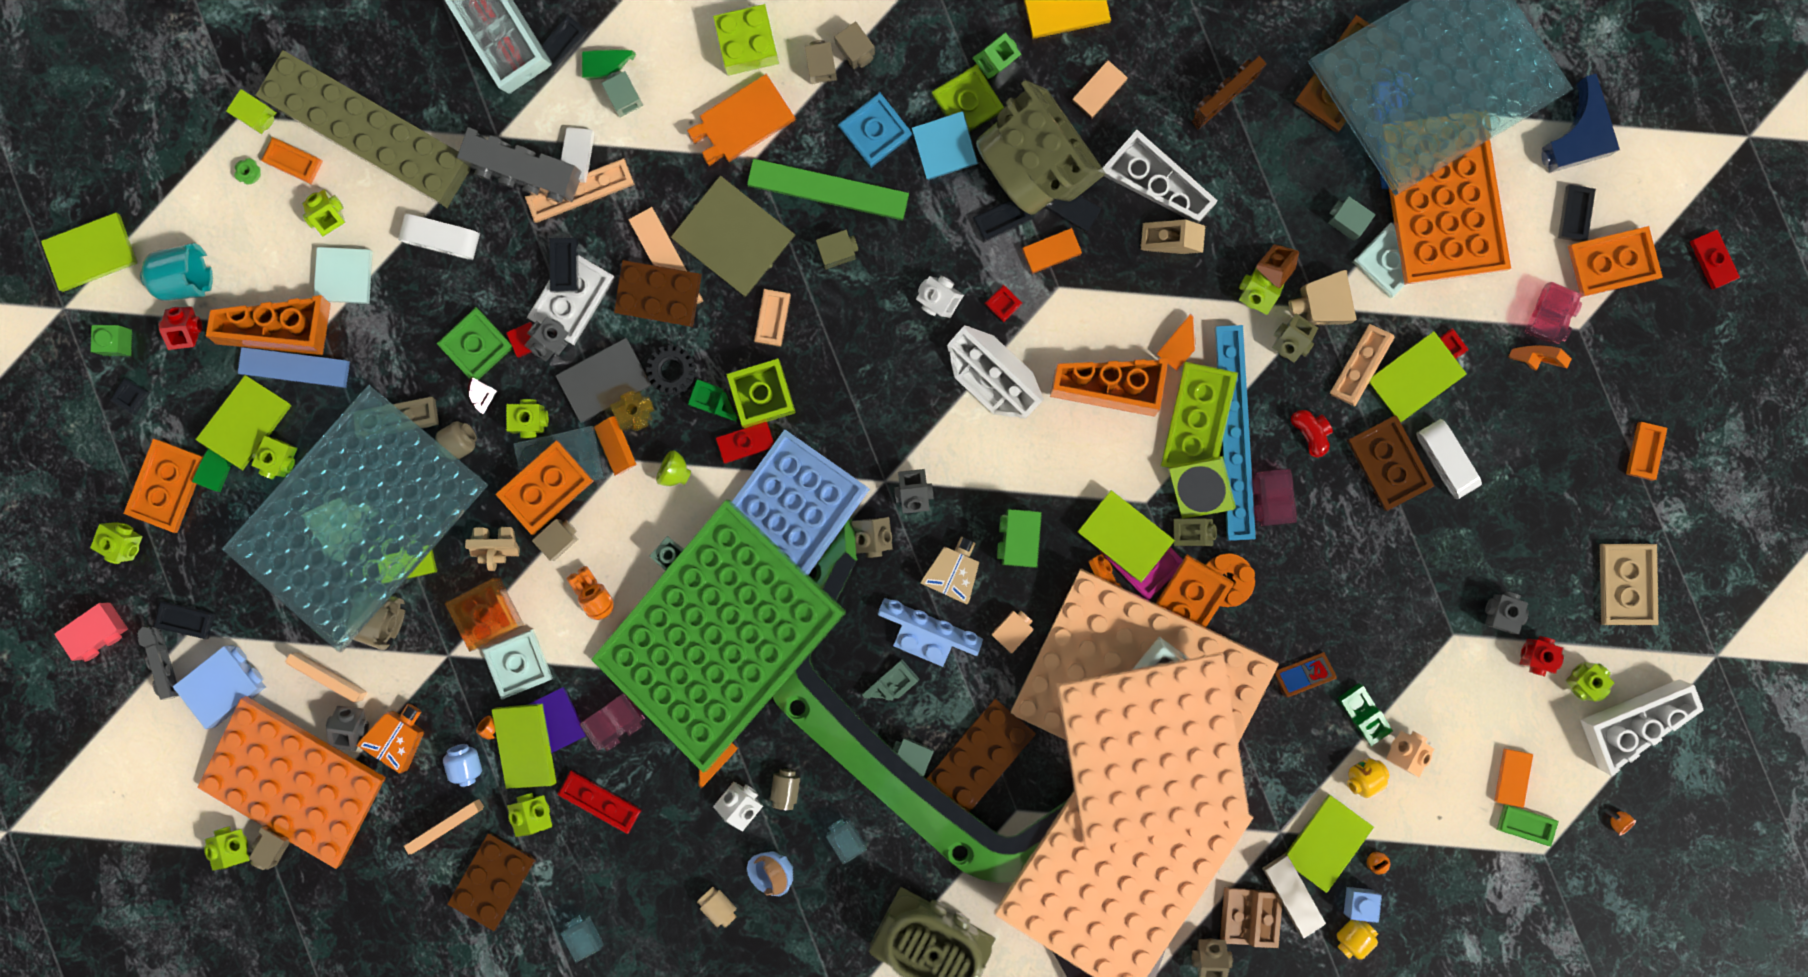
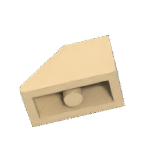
M1189 220L1143 223L1141 250L1177 254L1202 253L1205 226Z

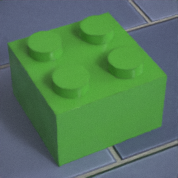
M1007 510L1006 515L1000 517L999 532H1004L1003 542L998 543L997 559H1002L1001 565L1037 567L1041 512Z

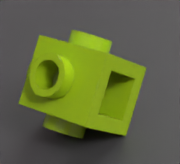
M325 189L319 193H312L302 203L305 214H303L304 220L311 228L315 227L322 237L345 223L341 212L344 209L342 203L336 195L331 197Z
M1256 268L1251 276L1246 274L1242 280L1239 289L1243 291L1239 301L1245 303L1251 309H1256L1268 315L1279 298L1283 286L1277 288Z
M522 399L520 404H507V432L520 433V438H536V433H544V427H547L549 422L548 411H544V406L536 404V400Z
M264 436L261 444L257 445L253 451L252 459L254 460L251 466L260 469L258 474L273 480L275 476L285 477L294 467L295 459L293 458L298 448L273 437Z
M119 522L99 524L90 548L103 555L106 561L119 564L123 561L134 560L139 551L142 536L134 532L130 525Z
M1583 662L1577 665L1572 670L1571 675L1565 680L1572 687L1571 691L1580 700L1593 702L1606 698L1611 692L1609 688L1615 684L1609 677L1611 673L1605 666L1600 663Z
M532 793L516 797L517 803L507 806L509 821L513 826L515 837L531 835L553 827L549 815L550 809L544 795L533 797Z
M230 826L213 831V837L205 839L204 851L207 859L210 860L212 871L250 861L247 852L248 840L243 834L242 829L231 831Z

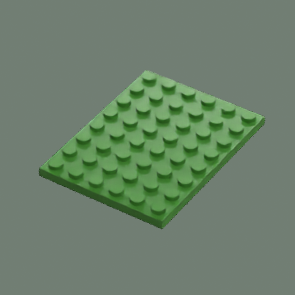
M725 500L591 660L704 773L709 770L846 612L730 500Z

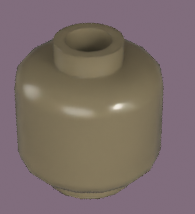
M455 421L437 432L435 449L441 457L457 461L475 449L477 437L470 425Z

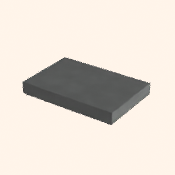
M627 338L556 375L580 423L597 416L652 386Z

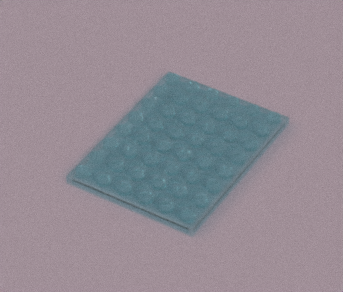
M1411 0L1314 56L1308 62L1395 196L1573 90V87L1515 0Z
M368 385L227 542L222 550L334 649L342 653L488 484L374 388Z

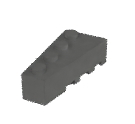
M467 128L457 158L475 170L474 175L486 180H490V177L498 178L500 184L514 188L515 184L522 186L523 191L538 196L539 192L547 194L546 198L557 203H562L563 200L573 202L582 172L575 165L544 154L535 157V152L516 145L515 149H511L512 146L501 141L500 138L490 135L487 140L477 130Z

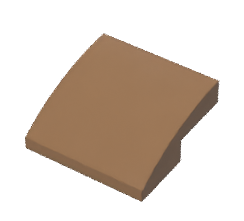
M1224 887L1220 940H1226V944L1279 948L1282 903L1276 892Z

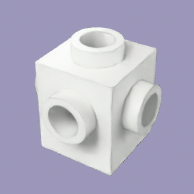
M929 276L918 289L919 295L916 300L923 304L922 309L933 316L938 314L942 317L951 318L964 295L954 289V283L946 277L940 276L935 278Z
M733 782L713 807L726 822L743 831L763 805L756 799L758 793L747 784L742 787Z

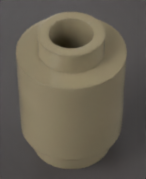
M782 768L779 770V773L773 774L770 800L773 801V808L793 810L794 804L797 803L800 776L795 775V770Z

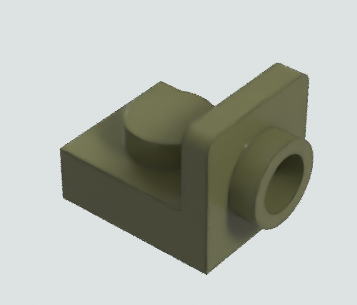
M1174 519V546H1213V540H1216L1217 529L1216 525L1213 524V519Z

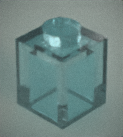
M840 819L828 827L830 832L827 833L826 838L843 865L867 849V845L850 819L845 822Z
M580 916L566 923L567 928L561 933L575 963L599 951L604 946L590 916L583 920Z

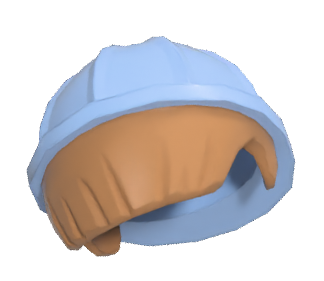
M765 852L753 856L748 861V876L758 890L764 892L765 895L781 896L788 892L793 881V866L787 857L776 852Z

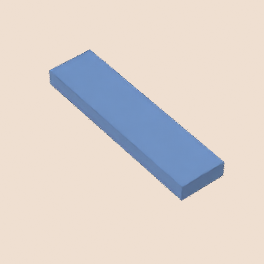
M241 347L238 374L346 388L350 362Z

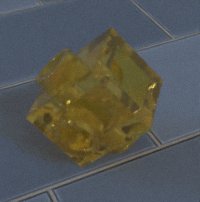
M634 390L619 396L620 401L610 405L622 431H627L631 428L634 431H638L649 426L648 421L653 419L651 412L655 411L649 396L644 398L642 393H635ZM637 407V412L632 415V409Z

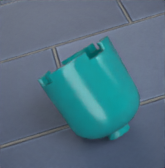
M192 243L149 253L143 261L140 280L153 297L162 301L205 296L204 293L212 289L213 273L211 267L206 268L203 257L207 256L204 249L200 245Z

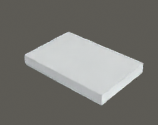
M579 255V292L551 293L549 280L527 316L533 322L538 321L539 323H542L546 317L559 321L564 326V329L569 332L564 340L572 345H575L615 279L613 275Z

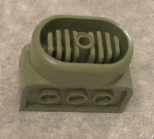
M1025 80L1021 83L1025 91L1016 99L1009 98L1006 101L1007 106L999 113L998 122L979 136L976 144L981 157L1007 195L1024 212L1034 215L1054 199L1072 201L1106 173L1049 91Z
M900 887L870 943L869 952L875 958L891 966L901 977H981L986 968L985 965L991 956L992 945L996 938L969 923L970 919L958 912L954 915L945 910L946 906L939 901L932 899L929 902Z

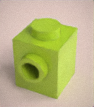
M240 89L226 112L260 134H263L265 130L271 127L276 114L270 107Z

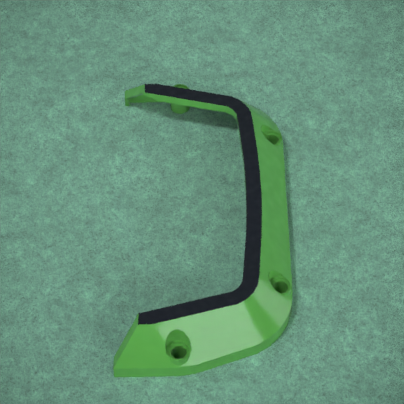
M850 518L814 566L817 570V575L813 581L835 602L857 561L855 531L852 528V520ZM810 653L772 696L780 709L947 860L964 873L980 880L995 883L1014 882L1067 801L1016 835L1004 836L996 833L924 778L877 736L813 669ZM794 700H801L805 704L806 708L803 714L798 715L792 712L791 703ZM958 845L966 847V856L963 858L954 857L952 854L954 847Z

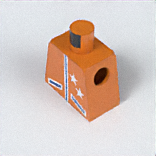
M407 704L401 715L395 711L385 713L359 741L357 746L398 773L407 771L424 734V730L414 724L421 714V710L411 704Z

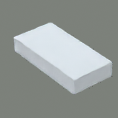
M566 128L561 161L575 165L582 171L579 180L582 183H586L595 133L590 129Z

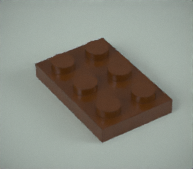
M1260 56L1253 62L1250 59L1244 62L1233 76V80L1230 76L1217 87L1218 90L1213 94V97L1209 94L1197 105L1198 107L1194 110L1195 117L1191 122L1197 130L1259 76L1267 64Z
M623 260L614 313L693 327L702 274Z
M1397 415L1347 440L1384 511H1388L1434 487Z
M489 832L447 905L495 931L537 858Z

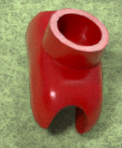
M1299 410L1293 413L1291 423L1305 436L1310 455L1316 458L1324 456L1330 447L1326 436L1333 433L1328 420L1323 414L1314 418L1308 410Z

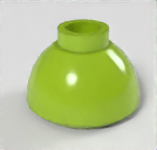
M675 450L670 451L658 470L656 476L657 484L674 486L681 483L685 485L690 477L691 470L687 469L685 460Z

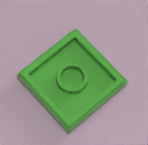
M477 307L437 343L469 379L473 377L476 380H479L513 348L512 344Z

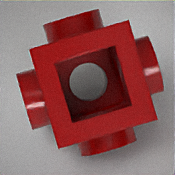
M192 306L165 309L163 318L159 322V332L168 350L195 347L199 332L202 331L201 319L195 315Z
M1539 636L1538 640L1526 639V643L1521 649L1519 664L1530 667V673L1545 677L1546 672L1556 674L1557 669H1560L1563 664V647L1554 645L1556 640L1544 636Z

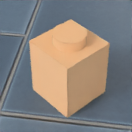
M1012 611L991 635L1010 653H1013L1034 630L1029 626L1033 621L1022 611L1018 614Z

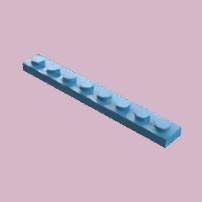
M1243 325L1216 326L1217 368L1238 373L1221 446L1236 505L1234 510L1225 511L1227 541L1256 539Z

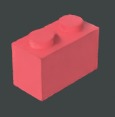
M98 603L54 635L72 661L84 660L86 662L96 657L100 653L98 650L104 645L110 646L118 642L122 638L120 634L128 630V628L111 603Z

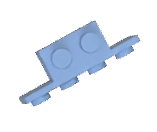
M884 598L878 611L879 616L902 625L893 645L894 647L942 667L952 646L975 656L980 651L983 639L975 633L961 630L952 626L947 621H940L930 617L923 611L906 607L897 600Z

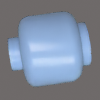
M467 744L451 747L443 758V765L448 780L451 783L459 784L461 787L475 783V778L482 772L477 750L469 747Z

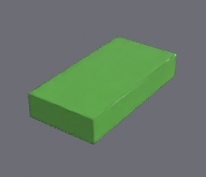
M1504 804L1496 830L1551 847L1559 821Z

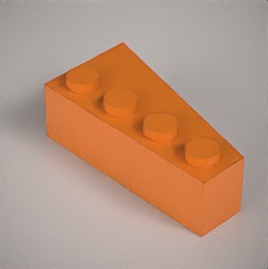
M322 295L312 296L309 299L300 300L296 298L279 303L266 302L256 306L247 307L244 305L210 310L206 337L218 345L323 355L331 304Z
M1169 358L1147 361L1142 359L1127 362L1108 361L1106 363L1058 364L1054 371L1050 397L1155 417L1161 407Z

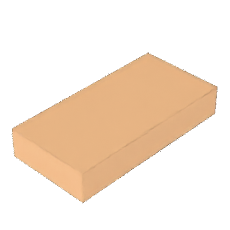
M1107 61L1072 99V102L1092 119L1128 78L1111 62Z
M764 289L755 335L756 343L782 346L791 297L790 293Z

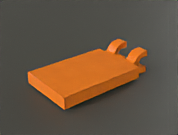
M766 73L701 114L700 119L703 123L697 124L687 131L694 144L706 136L709 137L714 146L704 150L702 154L710 166L723 156L726 157L728 162L732 161L794 122L795 116Z

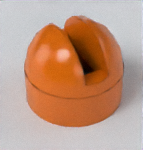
M490 715L482 719L476 728V733L482 738L488 740L496 738L493 735L495 733L494 720Z
M1622 811L1617 812L1620 816L1618 820L1611 817L1610 821L1612 828L1620 836L1625 834L1636 823V820L1631 815Z
M1373 852L1367 858V867L1371 872L1381 875L1389 870L1390 860L1381 852ZM1385 860V864L1377 869L1374 868L1375 865Z

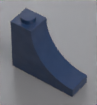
M1597 74L1586 76L1577 83L1579 106L1570 129L1561 138L1548 143L1542 148V162L1545 167H1548L1549 173L1608 157L1620 150Z

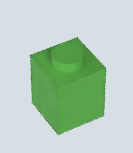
M92 325L91 352L103 356H131V329L119 325Z

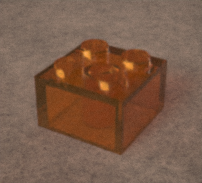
M492 578L445 603L469 652L477 651L525 626L500 578Z

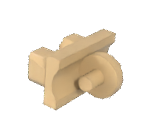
M473 528L471 540H466L465 548L469 549L471 557H478V563H487L489 571H495L497 563H506V556H519L520 548L516 543L513 528H499L498 539H489L490 532L486 528Z

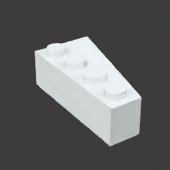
M1138 130L1131 135L1103 167L1106 173L1105 177L1195 223H1199L1217 203V200Z
M1679 679L1580 721L1598 769L1613 776L1628 761L1632 762L1640 756L1639 753L1651 745H1656L1662 740L1661 738L1671 730H1677L1703 711V707L1695 686Z

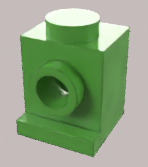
M1004 33L976 54L973 59L987 79L1007 67L1021 53L1017 49L1016 43Z

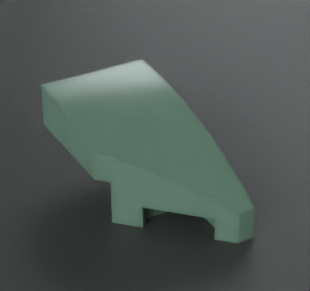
M900 660L864 692L862 696L869 699L872 697L893 701L894 698H900L920 679L903 660Z

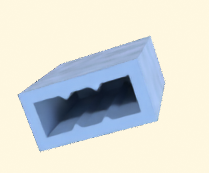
M223 646L173 686L205 729L215 728L232 715L241 698L247 696L252 699L266 688L262 682L263 677L260 672L249 666L246 662V654L237 646Z

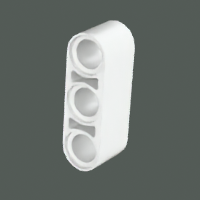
M405 214L398 240L418 247L473 260L480 233L451 224Z
M1439 419L1417 432V438L1446 487L1456 499L1463 497L1482 485L1478 473L1445 421Z

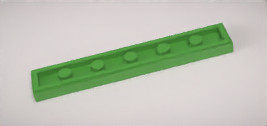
M753 159L747 184L753 188L898 220L904 219L909 193L757 159Z

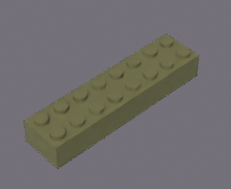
M282 50L255 95L272 108L445 208H448L471 167L457 158L459 151Z

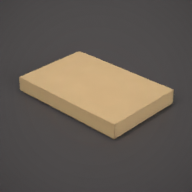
M1600 544L1601 625H1658L1657 544Z

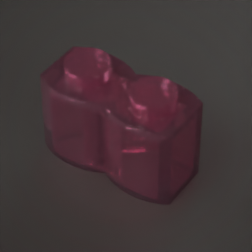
M1554 282L1545 284L1527 324L1525 333L1552 345L1560 344L1562 341L1565 342L1572 330V327L1569 326L1572 316L1576 317L1582 307V302H1580L1581 294Z
M1291 469L1255 473V478L1252 479L1253 495L1257 494L1258 505L1254 506L1256 521H1260L1261 527L1296 523L1297 515Z
M623 693L579 725L597 751L602 748L609 751L620 743L618 737L626 732L630 736L642 728L640 722L645 718L636 704Z

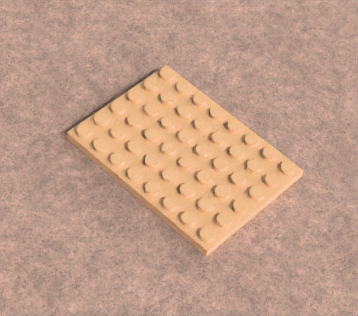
M1080 568L1011 709V713L1066 740L1057 684L1132 670L1157 638L1161 637L1189 658L1220 652L1224 655L1237 743H1239L1279 663Z
M1074 791L995 909L994 914L1093 977H1147L1253 817L1249 814V817L1086 849Z

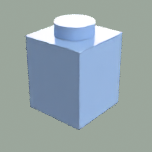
M1346 887L1344 914L1351 920L1379 923L1381 895L1371 889Z

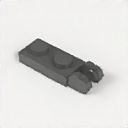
M142 627L138 630L137 637H139V645L145 647L147 653L145 661L153 674L155 694L159 696L160 700L179 697L173 688L177 681L160 629Z

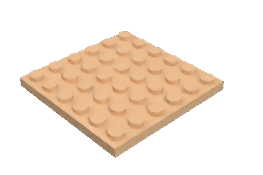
M1221 652L1057 684L1083 841L1086 849L1249 817L1224 655Z

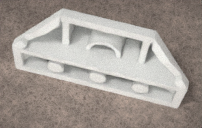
M965 325L948 343L947 347L950 352L955 379L994 415L1026 419L1044 400L1033 372L995 336Z

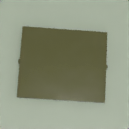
M720 176L700 202L694 205L691 213L671 236V239L746 297L765 272L772 268L774 261L794 238L795 234Z

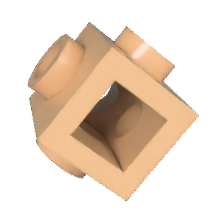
M1400 731L1398 737L1391 744V750L1386 760L1420 778L1424 768L1432 759L1434 748L1426 744V737L1412 731L1411 735Z

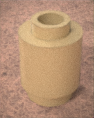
M714 887L697 901L701 906L700 910L717 928L721 924L724 928L727 927L737 917L733 913L737 908L720 890L717 891Z

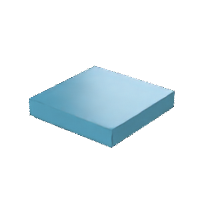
M963 111L912 128L928 180L979 164Z

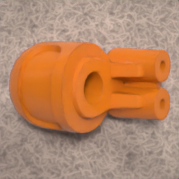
M587 566L581 567L578 570V574L573 573L567 577V581L574 593L578 595L577 601L589 618L601 620L610 615L614 607L613 599L603 584H597L596 578Z

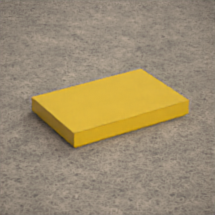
M1024 0L1032 39L1110 23L1111 21L1107 0Z

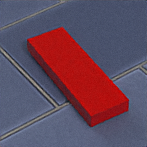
M573 770L569 772L557 794L626 834L630 832L642 811L641 808Z

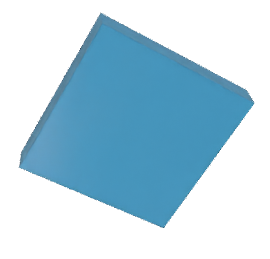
M878 93L838 124V127L870 168L913 136L912 132L881 93Z

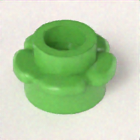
M247 158L244 161H238L235 165L236 172L234 175L239 182L249 185L259 180L261 169L257 166L255 160Z

